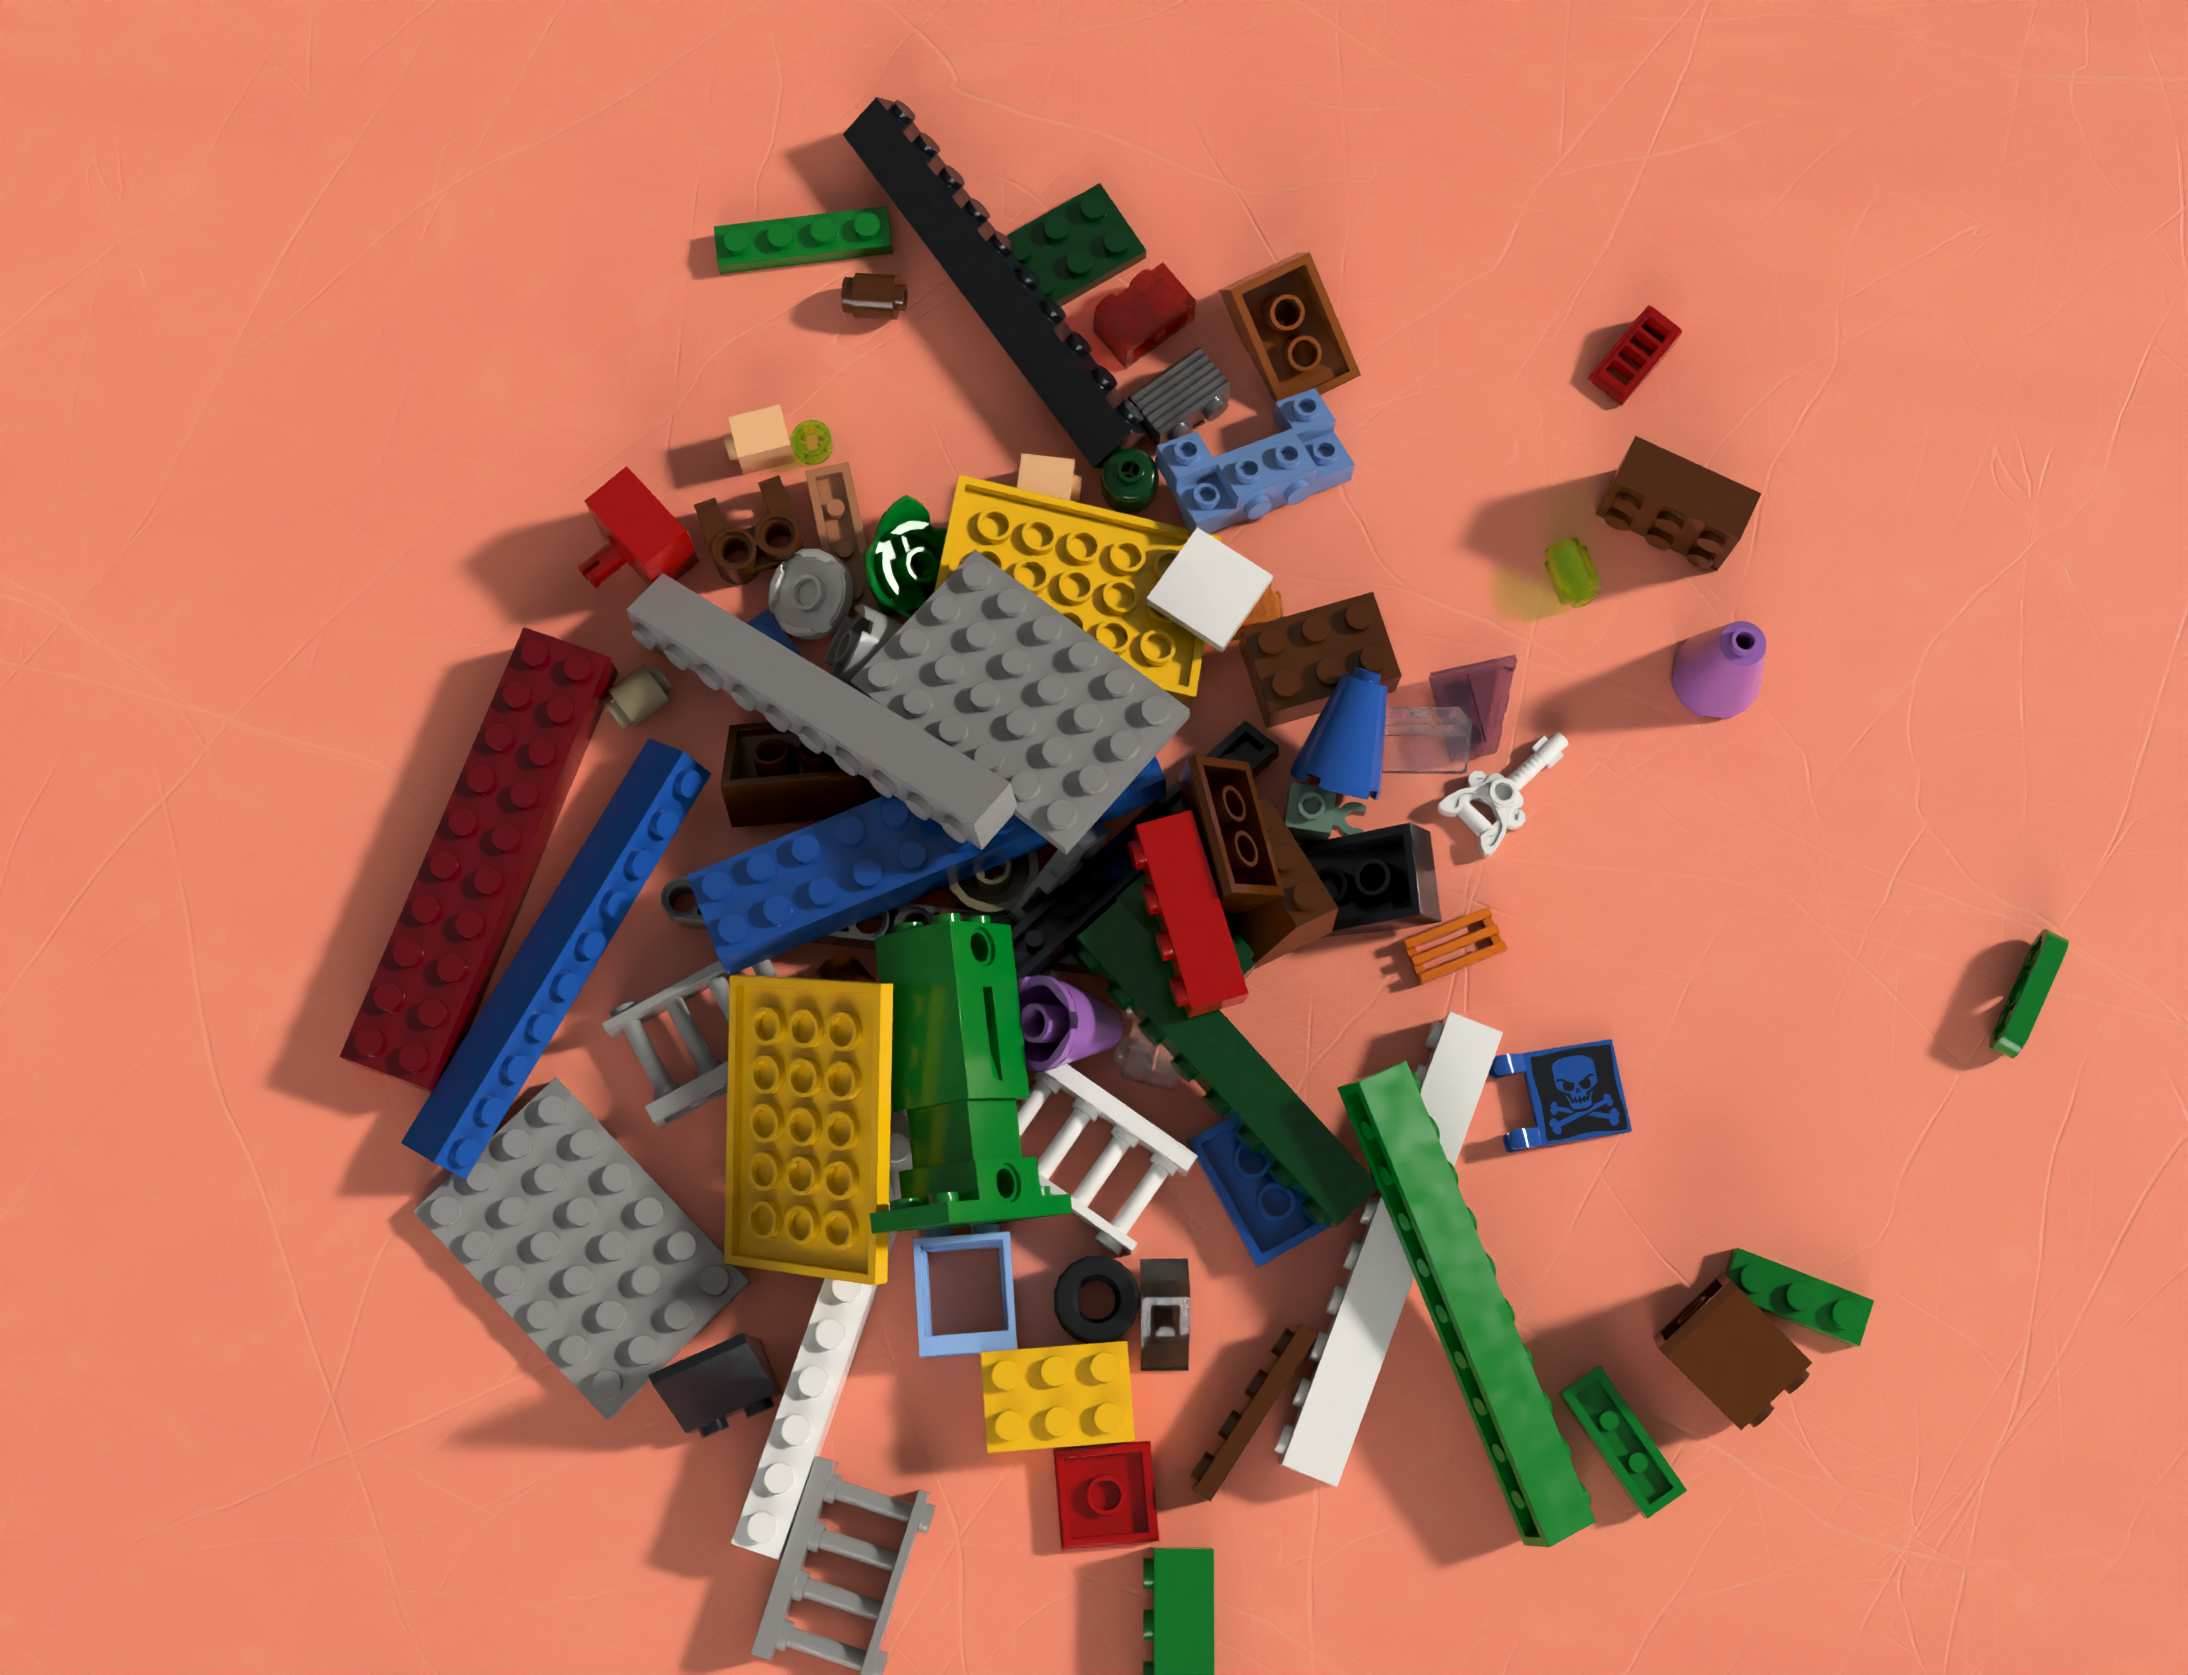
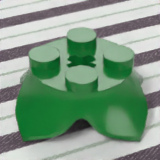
M908 495L896 500L883 513L871 545L862 554L867 585L877 601L879 610L887 616L896 614L906 620L934 593L947 528L933 527L930 524L928 510L921 502ZM911 566H913L916 575L913 573Z

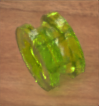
M818 420L803 421L792 432L791 441L795 456L801 462L807 465H818L830 457L833 443L830 431L824 423ZM816 435L818 441L824 443H817L818 449L810 451L807 445L801 442L807 443V436Z

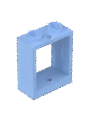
M981 1224L971 1226V1234L952 1235V1228L923 1230L924 1238H913L919 1357L923 1359L981 1354L980 1352L1018 1349L1010 1232H1000V1224ZM999 1248L1004 1331L933 1336L928 1253Z

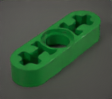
M2047 929L2042 930L2036 937L1989 1041L1990 1048L2012 1059L2021 1052L2031 1034L2067 952L2068 939Z

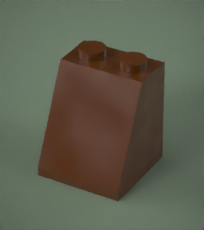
M1723 1271L1653 1337L1659 1350L1740 1430L1748 1424L1753 1428L1761 1424L1774 1410L1771 1402L1783 1390L1788 1394L1794 1392L1810 1375L1806 1370L1812 1364L1809 1358Z

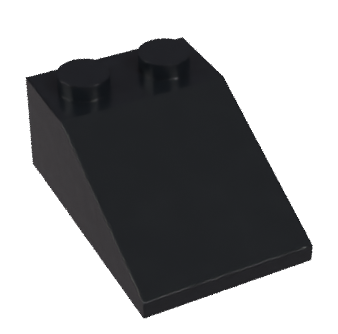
M1409 822L1299 845L1338 906L1332 933L1324 937L1401 930L1442 922L1430 831Z
M745 1333L648 1375L653 1387L685 1433L693 1434L699 1431L702 1439L728 1428L727 1418L742 1411H745L747 1418H750L773 1408L775 1405L772 1398L783 1394L761 1339Z

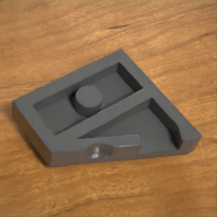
M1097 820L1067 855L1058 849L1010 910L1008 916L1018 924L1100 851L1110 831Z

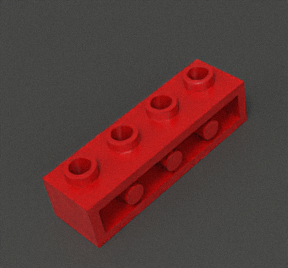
M1192 810L1136 825L1133 835L1134 841L1128 842L1129 853L1135 870L1143 868L1148 886L1142 887V895L1148 914H1157L1162 930L1156 933V941L1162 960H1171L1176 977L1169 981L1176 1006H1185L1187 1016L1191 1018L1244 1003L1249 992Z

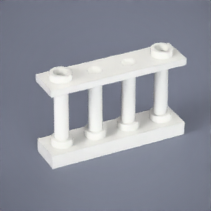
M1068 1064L1048 1071L1037 1072L1033 1077L1036 1082L1029 1091L1030 1098L1023 1099L1017 1108L1020 1136L1051 1093L1056 1095L1059 1089L1075 1099L1072 1104L1074 1111L1037 1161L1040 1187L1050 1186L1051 1195L1068 1194L1048 1180L1090 1120L1095 1122L1099 1116L1114 1126L1110 1132L1113 1138L1071 1196L1072 1213L1099 1232L1095 1240L1116 1255H1119L1122 1249L1132 1254L1138 1243L1127 1236V1233L1168 1175L1173 1176L1176 1171L1186 1176L1198 1155ZM1138 1143L1153 1154L1150 1158V1162L1153 1164L1110 1224L1090 1210L1088 1205L1129 1147L1134 1149Z

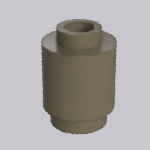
M642 664L608 689L610 695L605 697L602 702L619 725L626 729L632 723L635 726L639 725L669 703L671 699L667 692L673 687L657 666L649 671Z

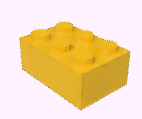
M1127 1341L980 1352L987 1453L1135 1441Z

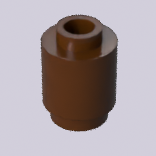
M855 273L854 277H844L841 292V303L844 313H853L854 318L897 320L899 311H906L908 300L907 285L900 284L898 275Z

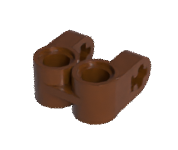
M779 475L758 482L769 514L762 517L756 526L747 529L737 527L726 528L716 498L694 504L718 572L724 580L731 584H747L753 581L760 572L771 568L776 569L783 561L788 562L796 555L794 554L795 552L804 549L797 521ZM784 535L790 538V541L783 547L775 548L769 545L771 539L776 536ZM735 550L747 552V556L740 562L731 563L726 561L727 556Z

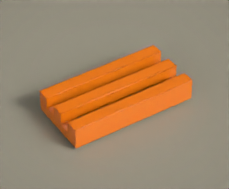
M1489 907L1402 942L1420 986L1501 954L1508 949L1505 941H1502L1499 936L1500 930L1491 918L1492 912ZM1480 922L1484 927L1481 930L1421 954H1418L1416 951L1417 947ZM1489 938L1491 946L1428 971H1425L1423 964Z

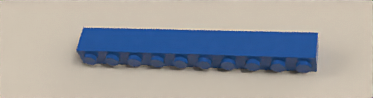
M652 739L647 740L401 1142L403 1145L465 1180L467 1179L709 779L711 773L684 751Z

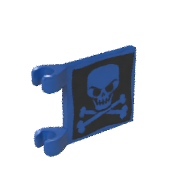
M1612 1039L1526 1053L1499 1055L1493 1059L1489 1074L1493 1079L1524 1073L1535 1124L1534 1128L1517 1129L1505 1134L1503 1142L1507 1152L1523 1151L1632 1131Z

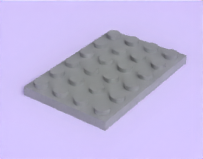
M974 550L850 681L854 689L1009 781L1017 802L1014 815L1065 855L1068 854L1190 718L1189 708L977 550Z
M556 1077L491 1137L466 1180L453 1173L413 1210L420 1220L598 1412L609 1421L650 1382L649 1374L668 1365L752 1283L736 1265L724 1264L723 1251Z

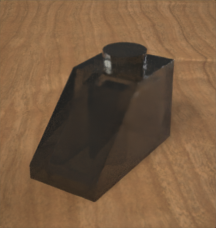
M1188 1258L1139 1259L1140 1371H1189L1190 1283Z

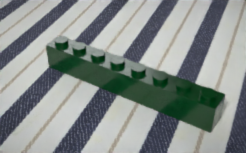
M1119 899L1075 938L1072 945L1077 951L1073 955L1081 967L1090 975H1094L1097 972L1109 985L1106 993L1123 1011L1128 1008L1131 1009L1141 1021L1138 1025L1141 1033L1154 1046L1157 1047L1159 1044H1162L1174 1057L1170 1063L1176 1072L1187 1082H1191L1193 1079L1206 1092L1202 1097L1206 1105L1218 1117L1223 1118L1226 1115L1238 1128L1235 1135L1252 1154L1259 1151L1271 1164L1267 1169L1269 1174L1283 1189L1288 1190L1292 1187L1304 1202L1300 1207L1317 1226H1321L1324 1223L1328 1228L1339 1226L1378 1189L1375 1180L1220 1010L1188 1018L1185 1006H1176L1169 981L1176 977L1171 960H1162L1156 939Z

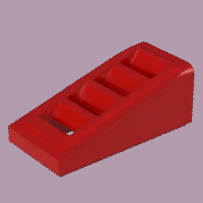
M1648 305L1593 370L1588 380L1622 406L1676 345L1682 334L1681 328L1654 307ZM1633 340H1636L1639 344L1645 347L1648 351L1652 353V355L1649 357L1638 347L1632 344ZM1621 354L1625 355L1639 366L1640 370H1635L1619 356ZM1610 367L1614 368L1630 382L1624 385L1607 370Z

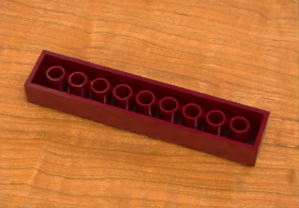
M523 627L339 1056L340 1058L355 1066L432 1093L471 1028L605 707L602 700L610 695L608 689L613 687L618 671L609 656Z

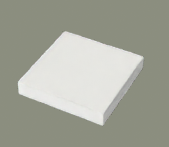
M1197 527L1146 598V604L1222 653L1271 584L1273 575Z

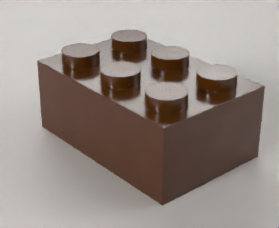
M1635 436L1619 464L1595 515L1604 518V521L1612 528L1621 531L1630 530L1645 537V540L1653 547L1662 550L1671 549L1686 556V559L1694 566L1703 569L1712 568L1718 571L1740 541L1762 493Z
M1373 592L1242 629L1239 648L1266 728L1321 713L1342 674L1352 675L1354 667L1381 674L1379 683L1388 686L1387 694L1395 692L1402 676Z

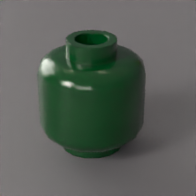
M1134 448L1120 449L1111 454L1103 464L1100 477L1101 493L1108 506L1117 512L1125 514L1139 513L1150 506L1156 498L1159 484L1158 467L1152 457L1144 451Z

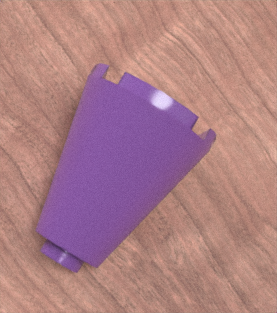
M1737 621L1697 634L1687 640L1675 655L1673 677L1671 678L1672 687L1680 702L1694 714L1702 717L1707 715L1721 717L1720 719H1730L1744 712L1756 700L1762 686L1766 655V638L1763 632L1750 622Z
M1034 975L1017 980L1028 1071L1044 1072L1108 1050L1114 1047L1121 1039L1123 1018L1120 1011L1114 1005L1048 975Z

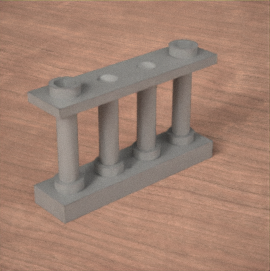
M769 959L752 966L755 974L758 976L778 977ZM720 961L707 966L639 1004L636 1001H629L618 1006L610 1012L612 1018L602 1023L605 1031L613 1039L626 1034L656 1091L653 1094L655 1101L646 1105L645 1108L653 1123L660 1129L727 1093L728 1061L722 1064L720 1059H714L684 1002L710 988L729 1024V984L726 979L730 975ZM665 1011H668L698 1068L695 1072L697 1078L681 1087L678 1082H672L642 1025Z
M815 1456L750 1654L770 1660L775 1657L777 1649L785 1652L786 1648L789 1647L861 1671L860 1675H883L889 1655L888 1652L881 1650L917 1534L918 1532L927 1534L936 1505L927 1503L931 1492L922 1489L918 1491L915 1503L913 1504L843 1481V1475L835 1473L838 1462ZM835 1500L908 1523L899 1552L826 1529L827 1524L819 1521L825 1502L833 1504ZM820 1548L891 1571L892 1575L884 1600L880 1601L810 1578L811 1572L803 1570L809 1551L817 1553ZM804 1597L877 1621L868 1650L865 1651L795 1628V1622L787 1619L793 1600L801 1602Z

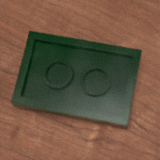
M1101 183L1006 236L1015 247L1013 254L1019 262L1028 266L1038 276L1040 280L1038 287L1044 295L1054 300L1060 307L1146 259V249Z

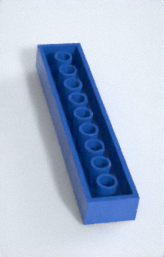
M1156 756L1098 819L1100 823L1166 797V778ZM893 795L891 798L881 796L687 875L718 959L727 973L731 975L1051 843L1013 814L981 850L968 841L964 843L957 842L945 832L941 824L933 819H920L909 810L904 801Z

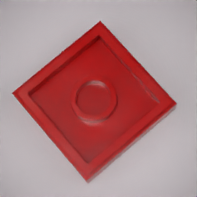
M1150 1441L1053 1449L1061 1550L1159 1541Z

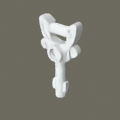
M1555 732L1549 739L1544 735L1530 749L1533 754L1507 778L1498 773H1492L1487 777L1483 771L1472 772L1466 782L1468 788L1460 789L1444 798L1437 806L1438 812L1445 817L1455 818L1458 816L1479 837L1477 841L1480 855L1490 857L1502 841L1507 828L1517 830L1525 822V813L1520 810L1524 802L1519 790L1531 781L1545 766L1551 769L1563 758L1564 754L1561 751L1569 745L1567 739L1559 732ZM1478 801L1481 804L1487 805L1491 809L1496 822L1492 825L1471 802Z

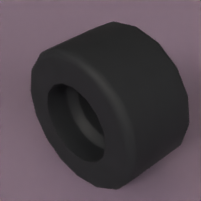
M1104 1255L1086 1256L1071 1263L1059 1276L1054 1290V1312L1061 1327L1074 1339L1087 1344L1112 1342L1122 1337L1135 1322L1140 1307L1139 1287L1133 1274L1120 1261ZM1092 1281L1106 1283L1115 1294L1113 1311L1102 1319L1086 1317L1078 1306L1077 1297L1080 1290L1085 1284Z

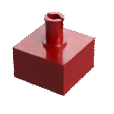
M627 466L584 500L600 533L608 541L586 561L577 566L581 574L587 581L590 580V584L595 589L599 588L600 584L626 563L650 586L662 573L677 581L699 562L686 529Z

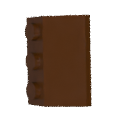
M769 722L729 725L720 788L732 828L824 820L870 801L872 785L867 778L859 773L855 776L846 773L837 765L833 757L823 751L820 754L812 752L802 743L799 736L791 731L781 732Z
M1199 755L1187 758L1178 776V783L1182 794L1181 805L1184 812L1192 810L1223 912L1241 914L1285 896L1249 762Z
M1268 796L1260 799L1259 802L1285 896L1241 914L1224 913L1231 937L1238 935L1253 951L1254 956L1251 959L1256 963L1254 969L1332 933L1338 911V906Z

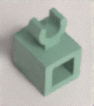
M1291 782L1286 795L1283 821L1296 842L1308 844L1329 839L1331 830H1337L1341 836L1363 832V829L1350 827L1346 822V817L1349 815L1364 816L1366 806L1358 802H1350L1342 807H1335L1337 792L1326 790L1316 785Z

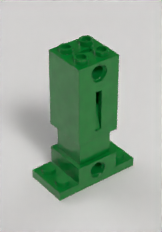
M946 913L931 916L930 925L923 926L922 922L900 923L893 926L894 933L875 937L879 983L893 984L892 1112H907L913 1169L898 1171L901 1199L889 1201V1211L870 1213L872 1234L1000 1224L1071 1214V1195H1051L1050 1186L1040 1187L1037 1156L1022 1157L1016 1100L1030 1098L1011 925L991 923L990 916H972L963 918L960 921V914Z

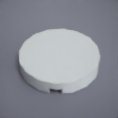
M801 549L794 553L796 555L788 562L783 561L776 568L769 584L768 605L770 612L774 613L781 630L801 639H820L833 633L848 615L853 602L854 585L849 569L840 558L820 549Z

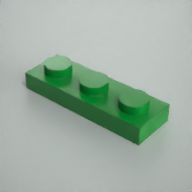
M1732 1249L1725 1274L1761 1311L1853 1347L1861 1345L1874 1300L1743 1249Z
M1601 1365L1594 1367L1558 1393L1643 1518L1648 1519L1687 1491Z

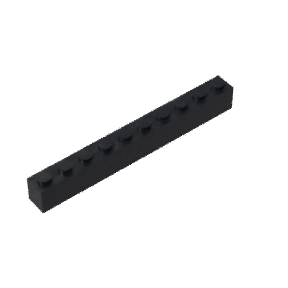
M876 97L843 133V136L1092 467L1102 468L1108 457L1120 449L1135 448L1150 434L1141 422L1143 415L1132 402L1124 400L1115 388L1117 381L1114 376L1103 366H1098L1089 354L1091 352L1089 343L1079 333L1070 329L1064 321L1066 314L1054 300L1044 295L1038 287L1040 284L1038 276L1028 266L1019 262L1013 254L1015 251L1013 243L1003 233L994 229L988 221L990 214L978 200L968 195L963 188L965 181L954 168L943 162L938 155L940 148L930 136L921 132L913 122L915 115L911 109L899 100L894 102Z

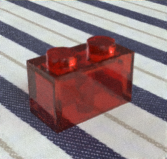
M1162 262L1153 270L1144 269L1132 279L1129 287L1117 296L1113 293L1102 299L1095 308L1093 331L1122 366L1127 369L1193 321L1196 300Z

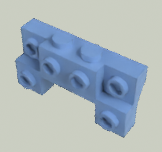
M1315 388L1275 403L1273 420L1281 433L1216 457L1211 455L1197 431L1157 445L1155 464L1171 489L1183 522L1191 535L1197 527L1210 534L1247 519H1259L1273 509L1287 504H1298L1310 495L1351 480L1355 464L1334 433L1336 420Z

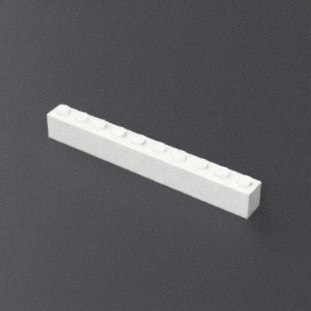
M1449 1012L1442 1020V1023L1434 1020L1424 1047L1432 1049L1426 1066L1418 1064L1414 1074L1420 1082V1095L1426 1110L1439 1128V1141L1447 1161L1454 1167L1503 1032ZM1380 1192L1377 1198L1369 1196L1364 1205L1359 1223L1366 1225L1360 1243L1352 1240L1348 1248L1342 1268L1350 1270L1343 1288L1335 1286L1325 1312L1333 1317L1326 1334L1318 1331V1336L1313 1342L1308 1357L1316 1361L1309 1380L1301 1377L1291 1405L1299 1407L1292 1426L1284 1423L1274 1448L1275 1452L1281 1454L1278 1462L1279 1465L1334 1487H1337L1414 1278Z
M892 1103L889 1201L901 1199L898 1171L913 1169L907 1112H892ZM888 1232V1258L898 1232ZM824 1278L731 1544L777 1560L782 1559L815 1456H820L879 1285Z

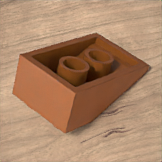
M1310 252L1296 253L1219 290L1234 327L1275 403L1315 388L1318 394L1321 395L1361 376Z

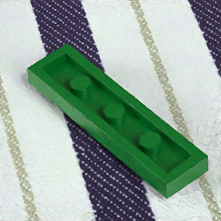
M887 206L714 226L720 274L893 253Z

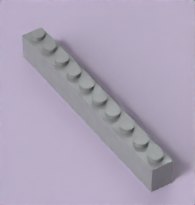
M662 573L626 609L634 627L632 634L645 648L652 650L654 647L664 652L669 661L677 668L685 670L688 667L696 672L699 678L711 689L717 691L719 688H722L730 693L735 702L747 711L755 709L762 713L767 721L781 732L789 730L796 734L812 752L820 754L823 751L830 755L846 773L852 776L859 773L867 778L871 785L887 798H891L893 795L904 801L909 810L920 819H933L941 824L945 832L957 842L964 843L968 841L983 850L1016 812L1017 802L1009 781Z

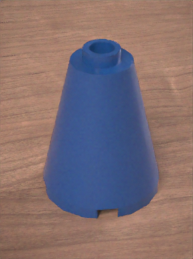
M1354 667L1352 675L1342 674L1291 767V776L1303 782L1306 781L1307 776L1315 777L1320 788L1368 800L1369 796L1374 800L1379 799L1382 785L1388 686L1379 683L1381 674L1359 667Z

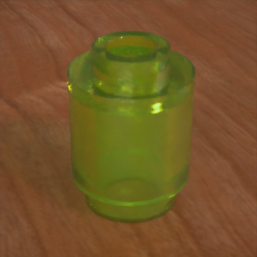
M1578 538L1562 540L1545 550L1544 553L1547 560L1544 565L1560 604H1570L1572 608H1579L1597 599L1596 592L1602 588V583L1587 547L1581 546Z

